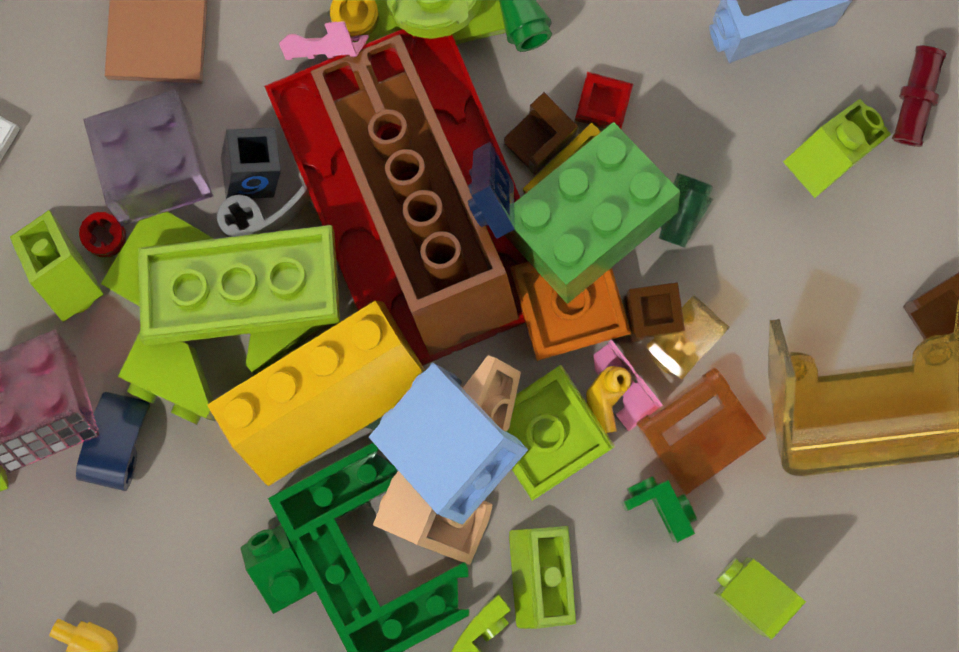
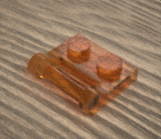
M715 367L702 375L704 380L653 417L650 418L648 415H645L635 423L642 436L685 495L766 439L732 392L726 379ZM716 397L723 409L672 445L667 443L662 433L710 399Z

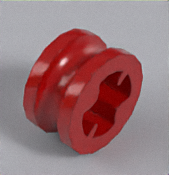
M95 212L88 215L82 221L79 228V238L82 245L89 252L99 257H111L118 254L126 242L127 232L124 225L115 216L107 212ZM105 223H111L109 232L114 236L112 242L107 245L102 241L101 247L94 246L97 237L92 234L93 229L97 225L105 228Z

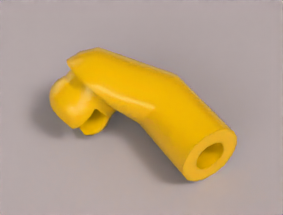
M610 366L605 368L586 391V402L605 433L617 432L612 407L630 388L632 383L630 373L623 367Z

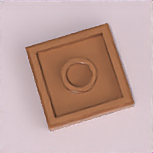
M110 0L105 77L108 80L202 84L207 0Z

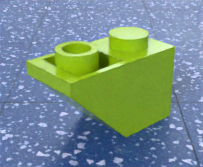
M858 99L820 127L787 157L783 163L810 194L816 198L887 139L891 133L884 126V121L880 114L872 107L866 106L861 99Z
M139 332L118 375L119 378L131 383L127 392L154 404L157 396L174 403L171 413L196 425L201 416L214 421L215 418L207 404L214 400L196 349L182 341L145 346L141 341Z

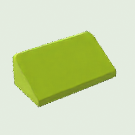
M569 526L511 530L509 532L517 628L538 629L576 624Z

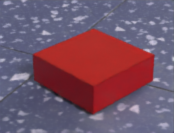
M587 72L574 121L586 124L593 123L601 128H607L614 122L622 129L633 83Z

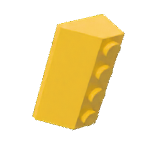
M374 301L210 402L207 406L232 448L267 486H270L383 417L386 412L396 406L412 387L415 378L425 370L384 302Z

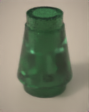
M677 173L673 184L680 190L678 213L660 227L661 231L658 238L685 248L688 239L692 237L714 200L710 198L714 186Z

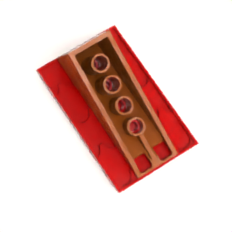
M401 29L365 44L355 57L338 55L264 86L322 226L332 225L336 259L358 311L374 301L384 302L422 366L450 355L454 351L457 352L493 337L497 333L505 332L525 323L510 267L528 261L504 235L496 239L489 225L481 227L468 205V200L473 198L468 185L472 183L469 170L472 169L473 151L491 142L513 182L514 180L453 35L429 39L413 36ZM514 183V203H515V202H516L518 199H520L521 197H520L519 192H518V190H517V188H516V185H515V183Z

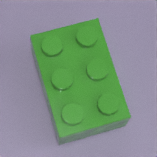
M613 122L514 203L515 230L504 236L568 304L678 213L680 190Z

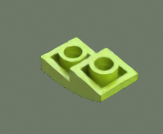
M499 593L472 618L459 636L451 652H483L474 640L481 635L487 642L509 624L504 616L511 611V608Z

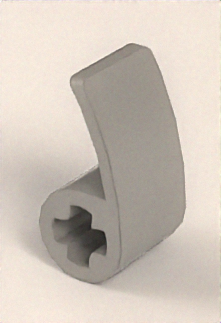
M303 184L298 192L279 211L266 219L256 202L248 196H230L218 208V225L227 237L276 232L289 223L306 206L311 197L306 186ZM244 210L248 216H253V218L247 219L250 225L248 228L240 230L236 224L231 225V223L237 221L235 214Z

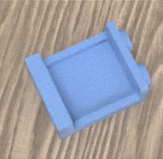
M721 0L713 17L714 24L709 25V31L718 52L724 51L728 62L731 63L836 25L852 0H791L749 16L742 14L737 0Z
M432 363L426 371L415 378L412 387L396 406L384 414L380 424L371 433L369 438L436 514L463 525L528 449L517 437L502 430L460 386L462 381L455 374Z

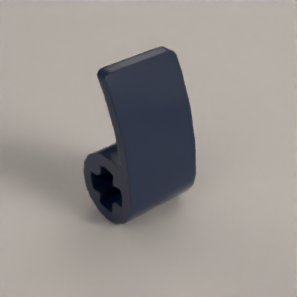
M110 392L102 394L91 419L90 428H88V430L92 429L96 436L83 442L76 468L77 480L127 491L136 467L137 449L135 444L150 408L149 402Z

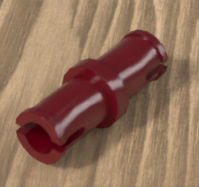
M919 45L915 48L916 53L907 86L901 87L899 97L903 100L895 133L892 136V140L913 147L923 146V138L931 108L938 104L939 94L936 93V88L943 62L947 55L944 50Z

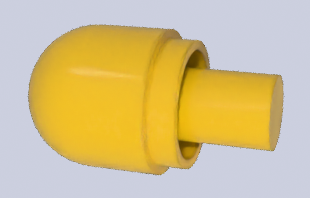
M58 618L49 634L50 637L68 645L66 652H118L119 649L117 638L111 631L90 621L88 623L81 621L76 627Z

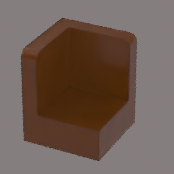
M543 92L530 104L529 114L504 137V144L536 175L576 136L578 126Z
M959 272L903 306L928 345L936 344L959 329Z
M678 282L631 288L627 291L625 301L632 343L641 342L644 338L685 332Z

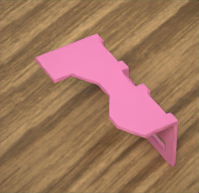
M345 21L325 23L328 33L323 38H304L297 34H288L279 42V45L286 60L299 57L315 59L317 54H326L327 58H334L336 55L355 57L361 51L369 35L350 37Z
M612 340L593 355L594 368L598 375L607 367L618 366L627 369V371L629 370L638 381L635 383L632 380L630 388L623 394L624 408L615 414L628 432L663 406L638 374H635L633 366Z

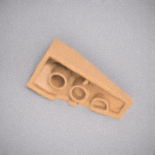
M488 355L463 389L502 430L507 431L509 429L521 372L501 360ZM398 471L392 478L386 494L381 499L379 511L373 525L416 545L471 565L489 522L493 504L484 500L463 525L436 514Z

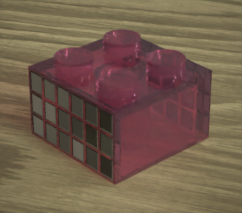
M56 330L0 352V465L8 473L100 435L77 357Z

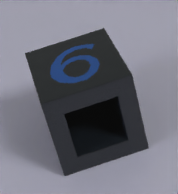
M275 127L226 129L221 153L226 199L235 195L248 196L251 199L274 198L281 173Z

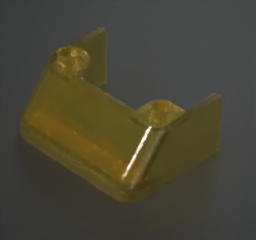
M959 298L954 334L935 335L925 339L915 348L911 366L818 376L815 360L810 355L800 352L789 353L780 319L770 320L768 380L777 448L783 469L791 475L808 476L959 457Z

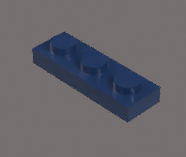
M488 142L473 151L472 169L469 170L472 183L468 185L473 198L468 200V205L477 223L481 227L489 225L497 239L515 230L514 182L491 142Z

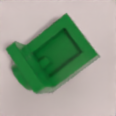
M652 476L627 488L630 498L621 502L625 511H629L652 499L672 542L678 543L695 534L691 523L697 521L695 512L685 494L676 496L669 480L657 484Z
M282 525L272 530L266 529L256 533L249 539L248 543L240 548L245 569L273 614L315 592Z

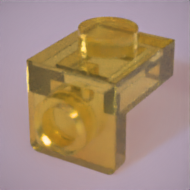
M695 295L682 307L685 332L656 336L646 346L653 353L651 357L661 370L670 375L675 374L680 379H683L698 361L730 328Z

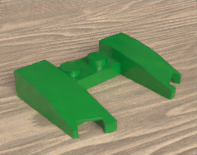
M374 443L269 497L268 500L346 651L403 652L469 616V609H458V578L468 577V567L463 562L380 606L336 522V519L386 493L392 478L398 472L395 466L377 454L379 448Z

